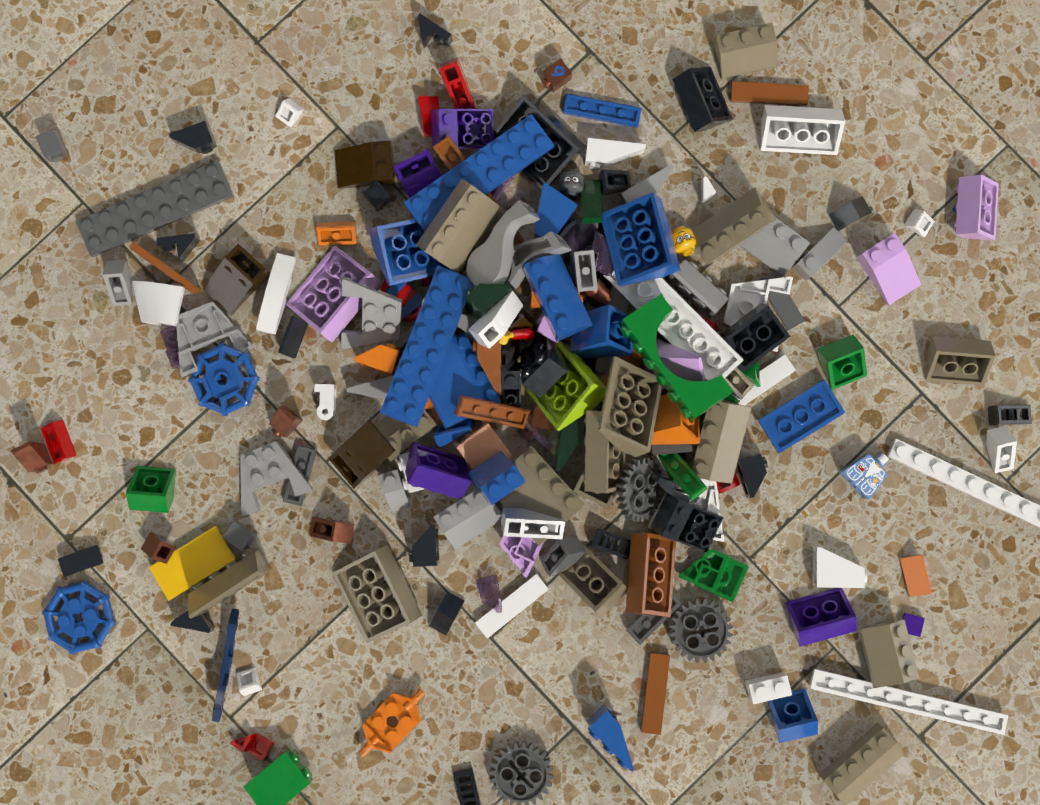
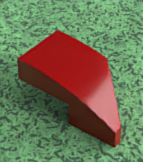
M256 733L233 740L230 744L242 752L247 751L261 761H266L275 742Z

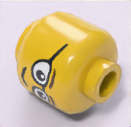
M685 226L675 228L671 235L676 254L685 257L694 253L697 240L693 231Z

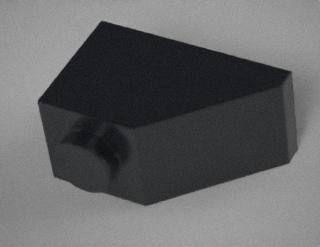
M206 121L169 134V137L175 143L199 154L210 153L213 151V148L217 147L211 128Z
M761 454L739 459L737 462V468L747 498L755 497L767 474L766 468H768V463L765 456L762 457Z

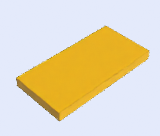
M214 526L174 551L167 564L158 561L148 567L168 601L237 559L227 541L222 538L223 534L218 526Z

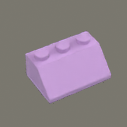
M983 175L959 177V184L957 185L958 202L955 206L957 213L954 224L955 235L967 239L995 240L999 183Z

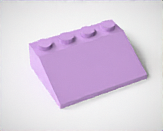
M336 246L330 250L285 304L330 342L336 339L362 307V298L342 296L343 276L351 278L350 280L356 283L366 284L367 287L374 290L381 284L371 272Z

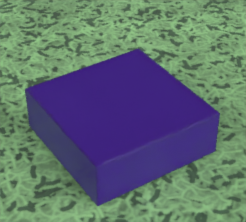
M904 613L902 619L905 620L908 634L921 637L925 618Z

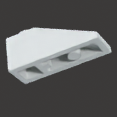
M588 138L585 166L595 170L600 169V167H607L644 153L646 144Z

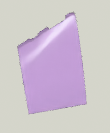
M503 536L499 545L509 555L512 562L517 565L523 576L527 578L542 545L538 546L532 538Z

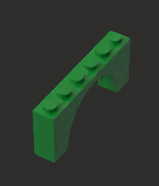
M660 294L622 319L619 326L622 334L632 342L635 352L640 353L644 358L646 367L649 370H653L657 382L661 386L664 385L671 401L676 402L680 407L679 410L685 419L688 418L691 422L727 398L733 390L722 375L707 381H689L676 376L665 367L657 352L656 335L660 324L670 316L673 309L663 295Z

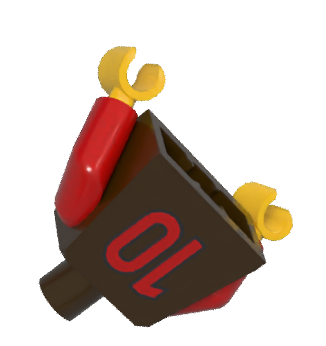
M492 304L488 305L487 308H486V310H485V314H486L494 305H492ZM523 307L504 336L500 338V344L506 345L509 338L513 340L520 339L524 344L530 341L533 343L534 338L539 334L535 321Z

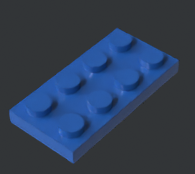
M822 380L757 421L779 454L840 417L845 411L827 382Z

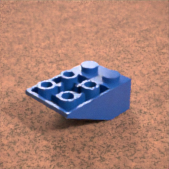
M603 704L587 720L589 734L596 741L600 739L604 745L603 748L610 755L613 753L616 755L617 762L623 769L629 768L633 772V764L618 718Z

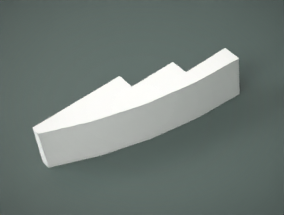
M277 253L265 290L256 330L276 335L287 302L286 296L292 282L291 276L296 264V257Z

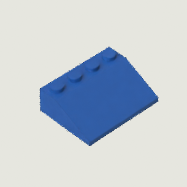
M654 192L602 213V225L618 286L662 278L681 271L662 199Z
M415 219L369 229L373 250L389 286L432 277L437 266L453 271L416 245L424 231Z
M465 332L452 337L429 396L445 429L468 419L467 417L454 414L460 395L498 403L501 401L479 363Z

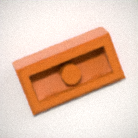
M356 221L317 223L318 246L357 244Z
M917 554L899 558L908 596L932 594L923 555Z

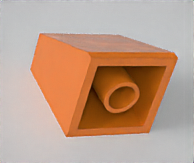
M668 394L660 396L651 445L699 444L700 416L690 422L688 418L685 419L679 410L680 407L676 402L671 401Z

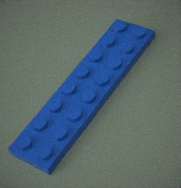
M531 114L406 200L404 205L425 232L461 179L487 195L553 149L554 144Z
M437 266L381 407L380 414L416 428L418 427L472 289L473 283L468 277Z

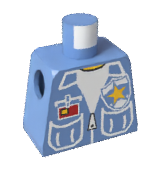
M882 452L875 458L869 454H864L841 469L839 473L863 499H870L888 475L882 467L889 459Z

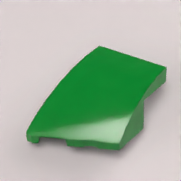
M711 548L700 559L692 563L689 568L681 572L678 577L734 603L749 570V566Z

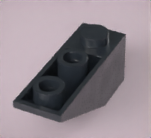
M517 362L508 371H501V403L521 407V362Z

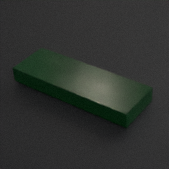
M600 179L584 180V188L581 191L582 224L602 223Z

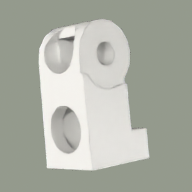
M315 384L314 392H320V405L316 411L317 416L321 420H331L336 414L337 385Z

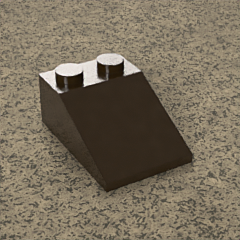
M390 140L368 142L335 150L338 189L371 186L377 180L381 185L396 184L395 170L393 168V146Z

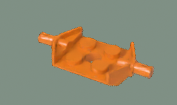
M421 688L411 696L393 692L362 724L367 741L358 751L359 754L362 753L361 756L365 757L371 749L391 753L412 729L421 722L422 718L417 703L426 693ZM395 716L398 719V724L390 726L387 722L388 717Z

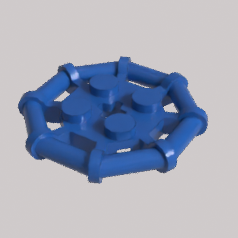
M220 343L219 346L204 353H198L195 363L198 371L191 374L188 382L193 387L200 407L204 406L221 413L222 416H228L229 413L251 404V399L257 382L260 381V377L257 376L248 352L230 347L226 343ZM226 353L237 357L238 360L236 362L227 360ZM219 354V360L212 363L208 361L209 358ZM242 363L244 364L249 377L243 376V373L240 369V365ZM205 365L206 373L202 378H199L202 367ZM222 374L227 376L226 384L219 381L222 378ZM244 381H249L245 395H243L240 391L244 387ZM199 382H203V385L207 391L206 395H204ZM234 396L239 399V401L227 405L228 399ZM216 397L221 400V405L209 401V399Z
M84 580L81 583L56 588V592L45 610H42L48 632L47 639L63 647L73 655L77 652L102 647V642L112 626L116 624L109 600L110 595H106ZM81 591L78 598L70 599L68 596L69 593ZM87 592L99 600L95 603L87 598ZM62 598L65 603L60 611H53ZM101 604L103 606L105 619L101 618V615H99L98 612L99 606ZM81 612L84 620L77 622L75 615ZM53 616L58 617V625L60 626V629L57 631L55 629ZM100 623L104 624L98 636H96L94 632ZM64 632L73 638L72 643L59 635ZM89 636L91 639L89 642L78 644L81 637Z

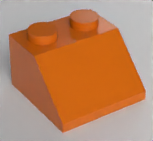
M386 343V346L379 345L356 356L354 361L359 365L393 376L403 354L397 346Z

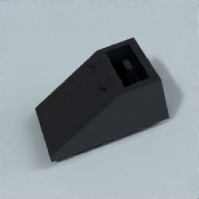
M540 333L534 338L533 343L529 347L526 346L520 353L522 385L540 398L567 372L566 361L555 342Z
M667 492L650 527L665 538L707 552L724 517L691 501L687 503L677 499Z

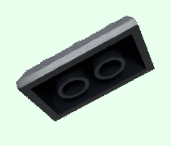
M711 67L689 68L672 79L675 90L681 99L682 107L689 118V124L694 132L706 131L733 119Z
M763 302L719 335L743 359V362L738 365L742 372L746 371L791 337L769 305Z

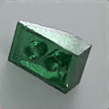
M586 415L581 416L560 430L555 472H560L586 432Z

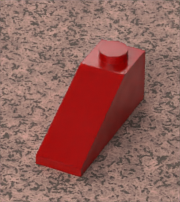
M458 57L440 64L439 70L455 109H477Z

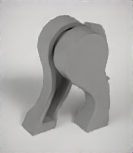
M518 200L494 226L486 242L472 252L467 263V275L474 285L497 294L506 295L511 290L515 291L524 279V264L543 256L563 254L572 249L560 235L551 231L541 238L527 240L513 246L514 236L520 226L540 220L529 204Z

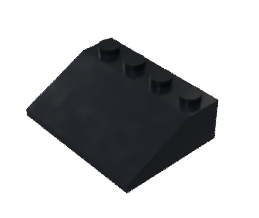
M530 93L521 97L496 128L494 140L529 115H533L554 144V148L521 171L542 190L544 183L551 185L579 156L586 145Z

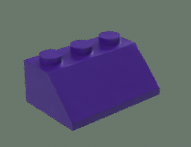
M412 442L405 470L407 483L413 487H421L431 492L445 494L448 497L462 499L471 483L466 459Z
M835 588L785 602L791 627L800 647L857 631V617L842 588Z

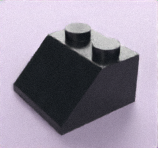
M438 524L431 525L412 546V549L409 550V562H413V567L437 566L440 563Z

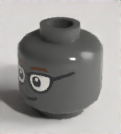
M576 169L565 170L559 177V192L569 199H575L580 196L584 188V176Z

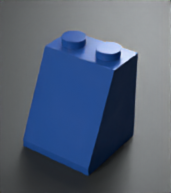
M544 183L542 187L537 214L540 220L536 221L534 239L541 238L550 231L559 234L562 228L571 221L577 210L576 203L547 183Z
M611 305L587 311L593 326L572 335L570 352L582 358L630 356L633 352L632 342L622 334L619 326L622 319L628 315Z
M501 451L468 473L490 506L526 482L516 466Z

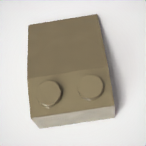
M583 545L586 552L575 564L557 574L602 618L627 593V587Z

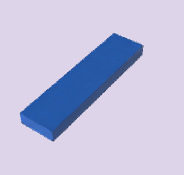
M566 93L563 114L638 128L642 108Z

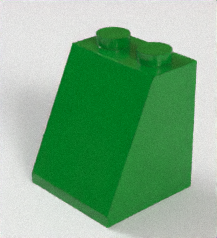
M288 748L255 774L243 788L256 805H286L312 782V773L299 762L300 757L298 754Z

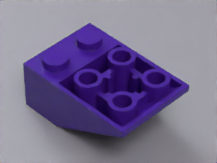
M431 110L432 147L449 135L458 149H482L494 140V110Z
M428 149L393 166L408 198H411L441 177Z

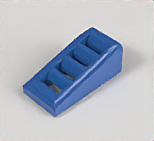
M468 418L445 429L444 425L437 426L434 433L437 446L442 447L472 431L474 419Z

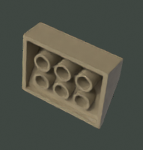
M461 179L416 245L445 266L462 275L467 268L468 259L472 252L485 243L494 226L506 211L473 185Z
M616 356L612 358L598 431L620 451L634 457L646 454L651 449L662 386L656 380V376Z
M532 446L513 462L526 482L498 501L503 507L527 509L563 519L565 523L585 505ZM532 538L538 546H541L547 540L546 538Z
M388 545L332 573L366 643L397 630L423 616Z
M252 549L242 555L243 559L239 562L234 560L226 565L227 570L222 573L217 571L208 577L210 581L205 584L200 582L192 587L193 592L188 594V616L190 619L206 613L272 570L260 550L254 552Z

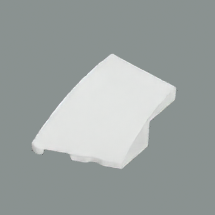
M132 281L141 322L161 326V324L176 326L185 288L155 282Z

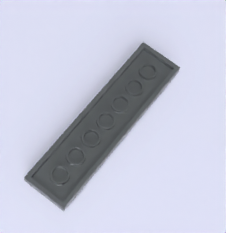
M216 160L76 221V224L89 255L95 257L234 197V194L220 162Z

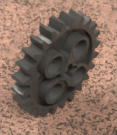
M636 457V460L631 459V463H626L627 469H622L623 476H618L621 481L616 484L619 487V490L615 492V494L619 495L616 502L620 503L618 509L622 510L621 515H625V519L636 522H643L644 519L648 520L649 515H654L653 509H658L656 504L661 503L659 496L663 495L660 492L662 487L653 480L651 474L660 475L662 471L657 470L659 465L655 464L654 460L643 457Z
M695 598L694 604L687 600L688 606L685 607L681 604L682 611L675 610L678 616L671 617L675 622L669 625L670 628L674 629V631L669 633V636L675 637L671 640V643H677L678 645L675 647V650L679 651L682 649L680 655L684 657L688 654L687 659L689 661L693 657H695L696 663H699L700 658H702L704 663H707V657L715 661V654L721 657L720 650L727 651L724 646L725 643L731 644L727 637L733 636L732 633L728 632L733 626L727 624L731 618L724 617L727 611L723 610L720 612L721 605L718 604L714 607L713 600L709 604H707L705 598H703L701 603ZM712 614L714 621L711 624H706L704 621L705 617ZM688 617H693L695 620L694 624L687 627L685 620ZM699 626H702L704 629L718 627V630L702 631V635L698 632L683 633L686 630H699ZM711 634H715L717 637L716 642L713 644L707 642V638ZM690 637L697 638L695 646H688V639Z
M515 741L514 747L507 744V751L500 748L501 756L494 755L497 762H491V766L495 769L489 770V774L495 776L490 778V782L495 783L492 786V790H499L496 796H504L503 802L509 799L510 805H513L514 802H517V805H521L523 802L525 805H529V801H532L536 805L537 797L543 800L542 792L545 794L549 793L546 786L552 787V783L548 779H553L554 775L548 772L553 770V766H547L551 759H544L546 752L539 753L540 746L533 749L532 742L527 747L525 746V741L522 742L521 746H518L517 741ZM519 756H526L528 761L525 764H520L517 758ZM510 760L515 763L521 773L525 771V778L533 784V788L528 785L523 776L518 777V771L509 763ZM510 769L513 774L510 777H505L502 771ZM538 771L541 774L540 778L532 779L530 777L531 772ZM518 784H522L526 789L523 792H517L515 787Z

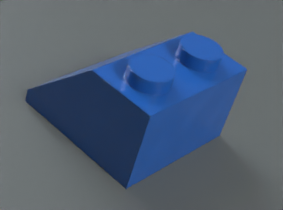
M805 688L791 691V696L767 701L779 743L818 735V719Z

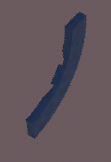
M231 609L228 621L224 657L213 706V722L220 721L223 711L224 696L229 682L236 642L235 634L238 628L239 609Z

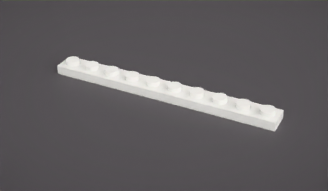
M894 439L887 454L888 458L1040 528V505L903 441Z
M815 668L812 671L810 689L1005 735L1008 715L890 686L873 688L872 682Z

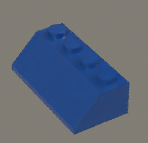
M560 254L543 256L524 264L523 271L556 342L593 326Z

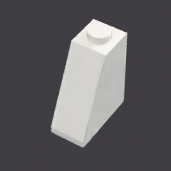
M813 546L812 586L865 588V583H867L865 568L821 547Z

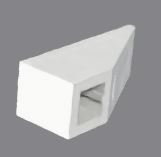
M511 290L468 330L480 345L491 348L504 336L523 307V304L513 290Z

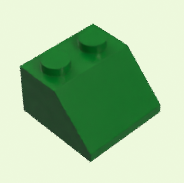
M854 334L817 349L819 363L831 390L867 376L864 347Z
M137 466L126 491L129 510L169 513L174 499L176 469Z

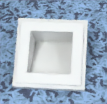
M288 98L282 101L275 117L289 127H292L302 114L304 108Z
M704 177L701 181V204L716 194L707 177Z
M914 209L907 219L905 226L920 236L925 237L935 221L924 210Z
M255 667L236 673L238 689L243 696L262 690Z

